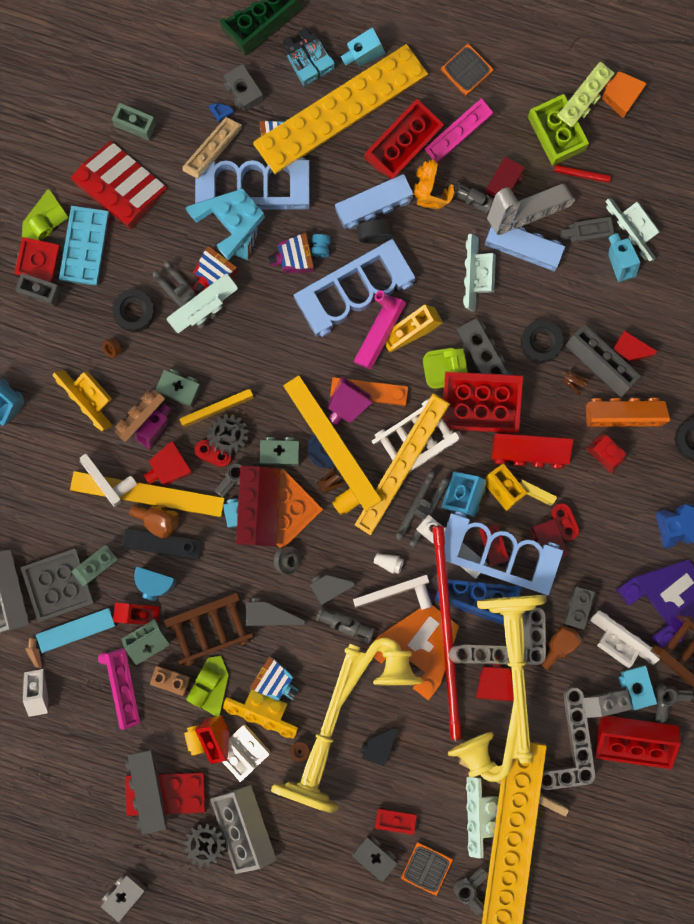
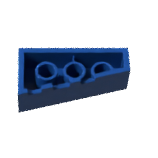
M448 580L451 607L504 625V615L491 613L489 609H479L477 601L491 598L519 597L522 589L521 586ZM437 589L434 601L440 602L439 589Z

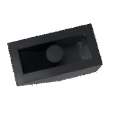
M390 728L369 738L368 742L364 741L360 753H363L362 758L385 766L398 728Z

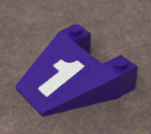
M689 560L632 577L615 589L626 605L633 604L643 595L646 596L666 623L665 626L650 636L660 648L666 647L683 625L676 618L678 614L684 617L688 615L694 619V566Z

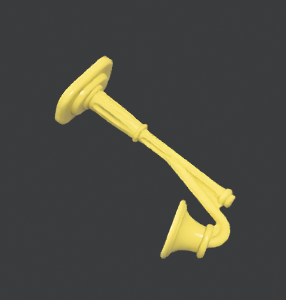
M546 595L491 598L477 601L479 609H489L491 613L504 615L505 637L509 656L508 666L512 667L514 702L503 764L501 766H497L489 757L488 745L494 736L492 732L475 737L448 751L449 756H457L467 764L470 769L469 777L481 775L490 782H498L509 774L512 759L518 758L520 763L532 762L531 758L534 756V753L530 749L523 666L527 663L524 661L522 614L525 611L534 610L536 605L545 604L547 602Z
M390 638L375 640L366 653L360 652V647L352 644L345 648L346 656L321 732L316 735L317 739L307 761L301 782L275 783L272 786V792L325 812L335 813L338 811L339 804L330 800L327 794L320 792L318 787L325 769L330 745L334 741L331 737L340 709L377 651L383 653V657L386 658V666L383 674L373 681L374 685L422 684L423 680L417 677L411 670L409 664V657L412 656L411 651H402L399 644Z

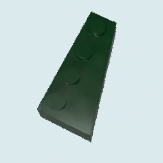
M300 0L256 1L250 4V7L234 12L231 17L227 19L225 17L219 20L222 31L247 56L298 13L302 6Z

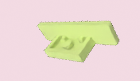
M599 62L560 111L558 117L570 127H573L580 117L585 118L591 110L588 106L591 103L595 105L601 97L599 92L610 80L614 72L602 62Z

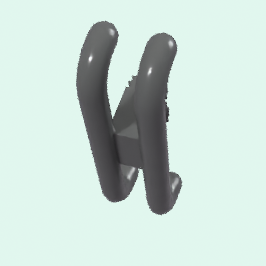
M166 261L164 263L166 270L179 283V286L174 290L158 271L153 272V277L179 307H182L198 295V293L181 276L171 262ZM211 312L207 316L211 319H215L217 317V314H213ZM204 322L200 325L195 324L199 329L205 328Z
M433 471L427 473L396 534L397 540L403 539L414 516L421 518L420 523L427 515L432 516L449 483L447 478L441 480L431 501L428 502L423 498L435 477V473ZM417 530L410 541L411 547H416L422 536Z

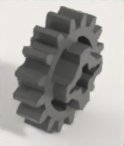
M224 414V419L217 416V422L211 421L212 427L207 429L209 433L207 434V440H210L209 446L215 445L214 451L221 450V455L228 452L229 456H231L232 451L238 454L239 447L244 449V443H248L247 436L249 431L245 430L246 423L241 424V418L235 420L233 414L231 418ZM219 428L220 432L215 436V432ZM241 434L240 439L236 441V437Z
M207 823L205 828H203L202 824H199L198 829L195 827L191 828L192 834H186L189 840L183 841V844L187 845L183 852H189L186 858H193V865L199 862L201 868L204 863H206L207 867H210L211 861L215 864L218 863L216 857H223L220 851L226 849L222 845L226 839L220 838L223 832L217 833V826L211 829L210 823ZM201 832H207L212 835L204 836ZM193 838H195L194 840L196 841V847L194 849H192ZM201 841H203V843H209L207 847L208 849H206L205 847L202 849L200 847L202 844ZM217 841L218 847L215 853L213 844ZM197 855H206L207 858H201Z

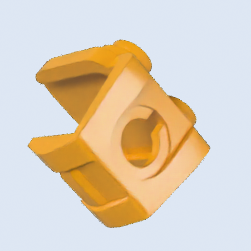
M435 160L425 161L423 166L418 167L416 176L419 177L420 182L414 185L412 193L417 198L418 206L441 209L449 204L453 198L454 187L451 184L448 191L444 189L441 199L430 196L438 166Z

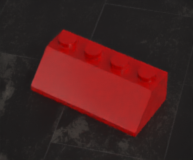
M416 99L365 152L363 158L377 171L394 179L444 124Z
M495 434L491 442L490 461H495L496 465H506V462H514V466H525L528 463L533 464V467L537 468L552 465L553 469H564V466L569 465L573 439Z
M603 716L600 718L597 728L594 759L672 769L681 744L679 726Z

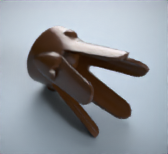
M571 369L567 374L561 372L565 375L562 382L571 387L577 395H580L581 391L575 384L585 387L588 383L583 379L590 380L577 375Z
M334 468L324 479L316 482L320 487L316 492L322 490L326 494L330 490L344 485L342 480L335 482L339 476L336 475V471L333 472Z

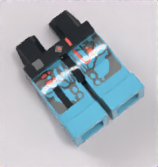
M306 27L298 32L301 41L295 43L292 36L283 40L286 57L290 61L303 87L317 80L318 75L322 77L331 72L335 66L332 58L328 56L321 42L317 39L316 34H312Z

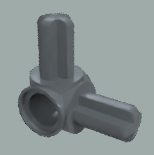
M232 464L224 474L226 476L225 479L215 489V492L220 497H224L234 485L239 486L240 477H232V471L236 468L240 469V464Z
M664 683L657 684L653 690L658 704L656 721L660 723L667 722L669 706H672L677 701H691L693 699L692 690L677 689L676 686H668Z
M483 868L476 871L469 879L465 877L456 881L453 886V891L464 905L468 904L478 916L483 914L484 905L476 897V888L488 878V873ZM462 888H468L465 894H460Z

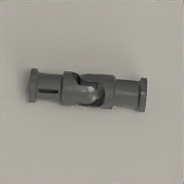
M458 181L454 187V196L465 200L466 204L473 205L476 209L486 214L490 212L494 198L480 193L475 188L471 189L461 184V181Z
M323 605L316 617V621L329 624L331 628L348 636L358 637L366 641L367 644H369L375 628L360 624V621L338 611L335 613L328 610Z

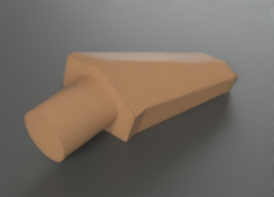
M29 638L28 648H25L33 665L42 668L39 649H36L37 639Z

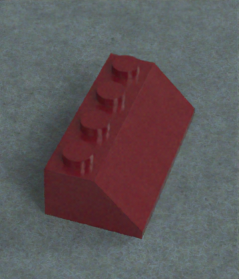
M240 466L236 531L237 545L276 547L280 469Z

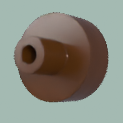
M109 338L103 342V351L109 358H114L121 354L123 344L120 340L117 341L114 338Z
M301 741L295 742L290 749L292 759L297 762L305 761L310 753L308 745Z

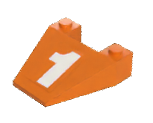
M433 605L424 610L419 608L375 639H393L399 644L402 651L412 652L409 661L423 671V674L420 676L423 683L415 684L412 688L427 700L431 698L440 686L445 672L441 612ZM451 620L454 644L459 625ZM377 651L373 657L381 664L386 659L381 651Z

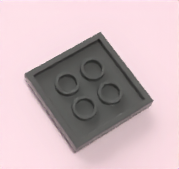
M76 548L20 567L38 622L94 604L88 583L82 586L71 572L81 564Z

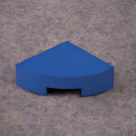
M214 103L208 106L219 123L225 117L228 118L234 114V110L228 105Z

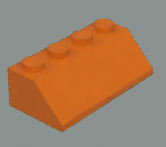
M594 398L586 404V427L664 426L670 422L666 402L660 401V398H649L648 401H641L640 398H630L629 401H621V398H612L610 402H602L601 398Z

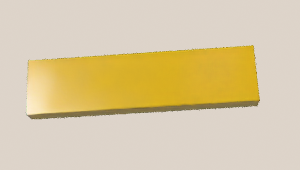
M245 390L180 418V422L185 428L254 398L251 390Z

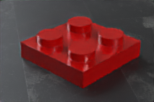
M22 237L14 274L21 275V273L53 283L60 245Z

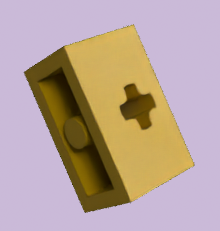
M504 464L490 472L485 478L487 481L486 487L506 511L527 495L526 490Z

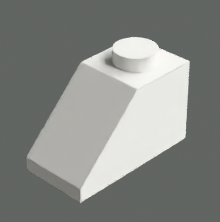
M43 669L24 672L23 703L29 717L48 713V693Z

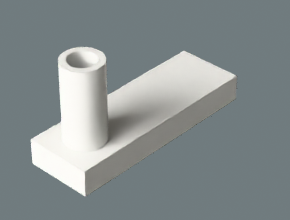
M87 454L80 457L81 464L113 507L121 503L119 497L137 485L132 476H129L111 488Z

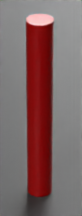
M555 165L554 168L556 173L609 183L611 175L560 165Z

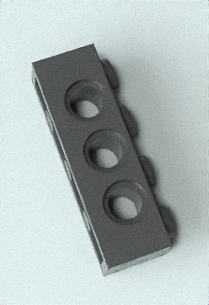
M476 318L456 329L455 333L478 373L491 374V370L496 369L500 374L512 375L510 371H506L503 357L500 354L497 355L494 350L496 348L492 338L488 339L485 334L487 330L482 321L479 322ZM479 337L482 343L475 345L472 342V338ZM488 353L491 356V360L488 362L482 360L481 354Z

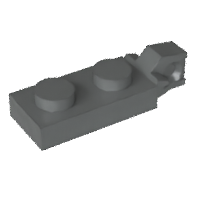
M611 217L574 222L568 226L569 229L561 230L559 233L560 240L571 239V242L577 243L609 238L614 234Z

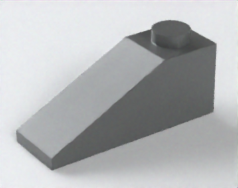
M250 598L251 602H246V626L305 625L304 620L267 602H262V598Z

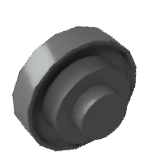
M283 546L277 550L274 557V566L279 573L290 575L299 567L300 555L294 547Z

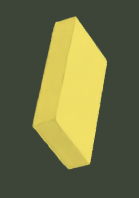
M524 480L520 482L527 495L549 506L554 504L556 496Z

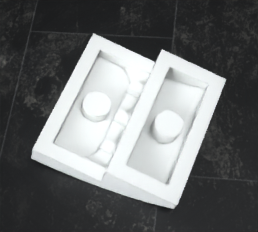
M244 724L229 738L228 760L223 763L241 782L271 752L249 727Z

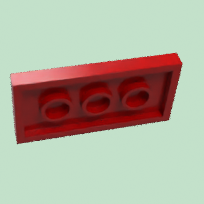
M204 772L158 774L166 814L205 813ZM126 775V816L139 815L138 810H135L133 806L135 793L134 790L131 791L129 779H132L131 775Z

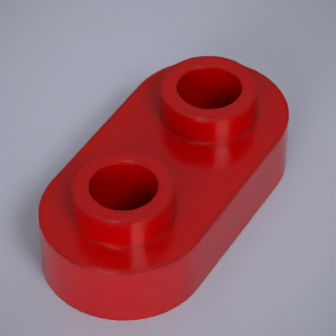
M201 440L196 444L195 454L198 458L218 467H226L230 464L232 456H229L228 452L224 453V460H219L218 456L221 454V450L215 452V445L210 447L207 440ZM203 446H206L208 448L207 452L205 453L201 452V448Z
M566 504L554 506L551 516L552 519L556 520L562 539L566 541L574 540L579 534V528L571 509ZM559 510L564 512L563 517L558 516L557 512ZM566 528L571 529L572 533L570 535L565 533Z

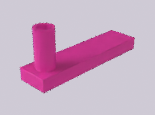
M481 98L425 148L426 152L436 163H439L495 113Z
M378 291L374 297L383 307L353 361L357 365L370 370L406 304L403 300L389 296L383 291Z
M121 648L109 653H101L98 656V661L100 664L107 665L120 729L125 730L140 724L125 649Z

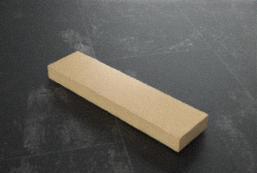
M225 117L184 164L183 171L199 179L242 129L241 124Z

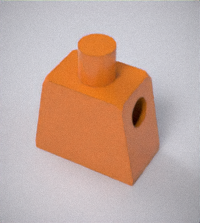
M618 72L614 79L610 78L604 86L606 90L602 99L624 118L643 91L646 83L625 73Z

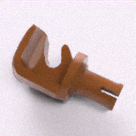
M134 504L129 511V516L143 520L144 527L160 538L170 537L180 524L179 513L176 511H166L167 506H151L147 510Z
M566 625L562 626L549 640L550 642L547 645L550 646V651L546 654L545 660L541 665L549 670L558 658L566 659L567 655L574 652L583 642L579 632L575 628Z

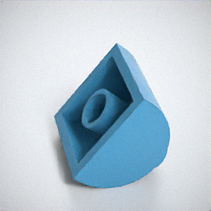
M0 378V424L4 426L20 411L24 404V399L20 392H15L9 387V383L5 379Z
M453 472L441 508L453 513L456 511L466 514V517L475 518L479 511L481 498L486 491L487 481L478 476Z
M136 567L134 573L135 584L143 593L142 597L152 601H156L157 597L165 596L172 592L178 579L140 567Z

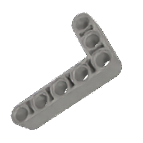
M560 184L520 201L517 200L511 189L507 187L495 195L487 220L496 234L502 235L570 207L575 202V198L565 184Z
M535 608L522 614L524 661L527 663L526 665L541 664L546 657V617L541 608ZM532 613L536 616L535 621L531 618ZM532 632L536 635L535 641L532 640ZM457 645L453 646L449 651V658L454 663L505 665L509 663L507 646ZM459 649L463 652L462 659L458 657ZM478 650H480L482 654L480 660L477 658L476 655ZM496 650L500 653L498 660L495 657ZM532 652L536 654L535 660L532 659Z
M575 687L567 688L564 692L573 766L543 770V776L550 775L551 782L548 785L541 783V787L545 790L588 785L595 779L590 735L583 701L584 695L580 689ZM572 691L578 693V699L574 702L569 699V694ZM576 710L581 713V718L578 721L572 719V713ZM578 730H582L584 737L582 740L577 741L575 733ZM580 750H585L587 753L584 760H579L577 757ZM586 769L590 773L589 778L582 780L580 774ZM565 772L570 774L568 782L561 781V775Z

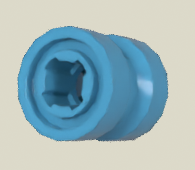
M314 234L312 236L314 245L311 248L310 254L315 257H329L330 250L328 245L331 242V237Z

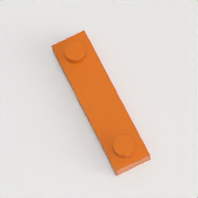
M332 377L330 397L332 396L340 378ZM348 379L372 395V402L406 406L407 386Z

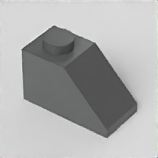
M321 574L313 578V583L310 584L321 605L355 586L351 581L328 575L323 577Z

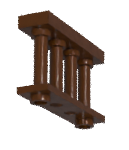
M238 593L164 620L166 628L171 627L172 630H175L183 652L184 659L179 660V664L184 663L185 666L197 663L196 658L236 643L242 646L251 642L250 638L254 637L253 633L246 635L236 607L238 606L237 602L241 601ZM225 606L231 613L239 635L238 639L228 642L218 615L219 609ZM208 613V616H211L221 645L211 649L200 622L201 615ZM190 620V623H193L203 652L195 655L191 654L182 629V622Z
M678 614L676 618L683 625L666 647L660 648L654 645L650 652L694 688V668L689 671L685 668V663L694 653V639L680 658L674 659L672 657V651L690 629L694 632V619L688 615L684 617Z

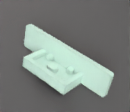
M608 198L606 200L608 211L612 215L615 214L619 219L617 221L619 226L623 230L626 229L628 231L630 241L634 245L637 244L641 249L639 251L641 256L645 260L654 261L656 257L645 243L660 233V230L639 202L634 203L622 212L614 200Z
M468 234V240H466L467 258L465 259V267L467 269L464 279L466 295L463 298L465 308L470 311H476L477 293L494 292L496 255L493 253L478 254L479 238L474 234Z
M225 274L168 316L167 321L177 333H180L190 324L191 326L194 324L200 325L207 319L206 316L212 312L214 314L222 308L223 300L235 292L238 287L230 276Z
M467 777L468 851L470 857L483 858V838L494 836L498 796L482 797L481 778Z

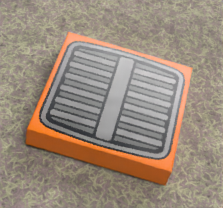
M467 44L441 67V71L467 96L493 73V68Z
M417 842L400 878L436 896L453 859Z

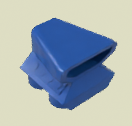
M692 504L679 506L674 513L667 510L656 512L657 524L664 548L675 546L679 540L685 544L694 543V508Z

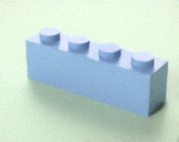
M402 174L335 204V211L343 228L353 229L362 221H371L380 213L387 214L398 205L402 207L409 204L413 199V193L405 175Z
M491 226L484 244L554 272L558 267L565 248L557 240H546L541 234H530L522 227L502 235H497Z

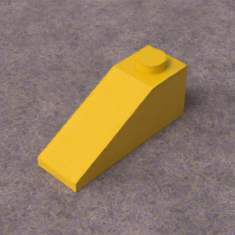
M423 305L395 325L385 342L388 351L392 352L430 333L443 324L435 307Z

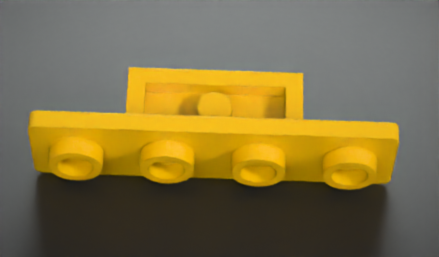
M65 370L53 373V377L58 385L66 390L69 397L81 407V411L84 414L88 415L96 428L104 431L113 426L101 412L112 398L88 371L83 372L75 382Z
M252 689L245 705L230 698L225 699L223 709L231 715L241 716L248 722H255L267 730H274L280 733V735L286 738L294 739L298 727L281 720L287 703L280 700H275Z

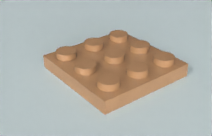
M154 390L151 392L147 391L141 397L142 402L138 406L134 405L128 411L129 416L125 420L121 419L116 424L114 432L126 442L165 398Z

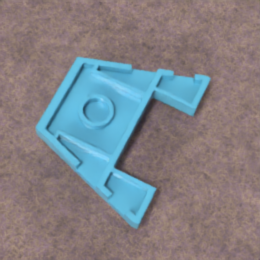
M243 189L186 207L187 213L196 223L209 214L214 213L232 234L217 244L219 251L227 260L233 256L232 253L236 248H240L245 237L248 234L250 235L265 218L261 209Z

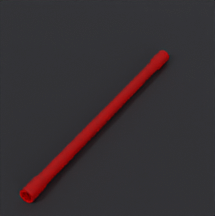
M434 526L432 530L450 717V739L459 740L462 739V731L459 719L455 663L449 658V651L453 647L445 555L444 526Z

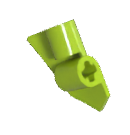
M49 189L46 190L23 221L22 237L42 241L52 233L55 227L69 219Z
M221 656L209 657L186 698L191 704L203 708L214 716L220 715L229 676Z

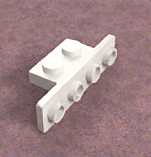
M597 611L591 617L590 621L605 631L597 646L627 668L633 665L638 655L652 665L660 660L650 652L653 647L644 643L638 636L630 633L621 624L613 621L607 614Z

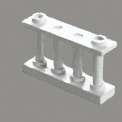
M429 399L422 403V408L389 430L385 431L383 429L376 433V438L372 440V443L377 444L381 442L392 460H394L397 452L387 437L397 431L404 442L408 434L403 426L411 421L414 424L416 423ZM441 419L438 427L443 433L442 437L444 440L437 443V441L430 437L427 442L428 450L420 454L411 471L462 439L463 436L460 431H450L444 420Z

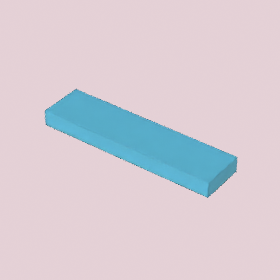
M110 608L36 634L41 652L44 653L113 628L116 625L113 622Z

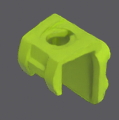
M464 348L430 351L423 358L426 382L432 389L444 388L445 371L468 373Z

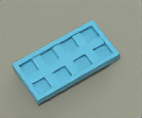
M71 206L59 276L60 281L98 286L109 211Z

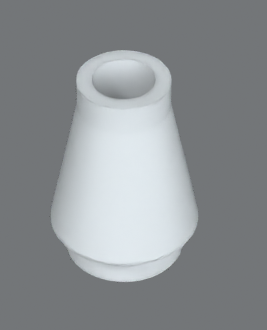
M377 553L374 564L381 566L392 574H399L404 563V559H401L400 556Z

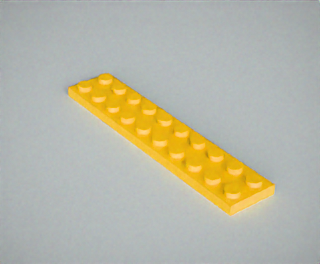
M406 44L258 138L253 144L273 173L277 174L426 78L428 73Z
M530 742L531 752L534 753V756L531 758L532 762L520 763L518 758L512 759L509 774L501 780L482 924H522L546 744Z

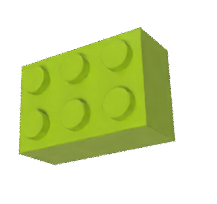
M564 94L530 109L528 119L552 166L586 151L589 145L578 121L573 127H570L558 117V114L568 102Z

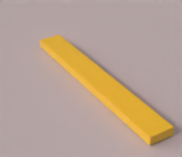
M300 376L283 385L365 512L382 502Z
M432 394L375 490L382 502L367 512L363 510L355 526L369 535L373 534L450 406V403L436 394Z
M73 472L71 491L106 497L90 474ZM104 477L111 488L123 481ZM137 483L135 487L119 497L121 500L154 506H167V508L216 517H222L225 498L142 483Z

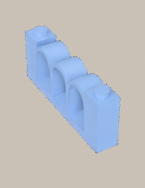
M300 158L283 169L290 175V197H268V180L273 171L268 165L265 168L258 161H246L240 168L231 161H221L217 164L214 161L199 179L195 177V204L216 197V178L221 171L232 170L237 175V190L242 189L244 174L249 170H258L264 176V197L250 198L261 210L310 209L309 160H305V158Z
M393 239L293 295L316 337L320 335L324 337L331 333L330 329L333 328V324L343 323L348 318L350 309L353 311H363L371 305L373 296L375 297V294L380 290L373 288L362 269L380 259L392 280L391 286L383 290L384 293L390 296L394 292L395 287L398 291L401 289L405 291L413 286L415 276ZM355 272L358 273L369 293L368 299L361 304L351 302L339 283ZM333 285L346 305L345 312L338 317L328 315L316 297L318 293Z
M457 511L455 514L451 513L445 530V555L447 562L549 595L563 550L559 549L560 545L549 542L548 545L543 544L541 547L532 540L520 541L517 544L514 536L508 532L499 531L491 535L490 530L481 523L468 524L470 519L466 518V514ZM471 527H480L487 536V542L479 564L458 557L465 533ZM500 535L508 537L513 545L505 572L484 566L491 542ZM525 544L535 546L539 554L531 581L510 574L517 551Z

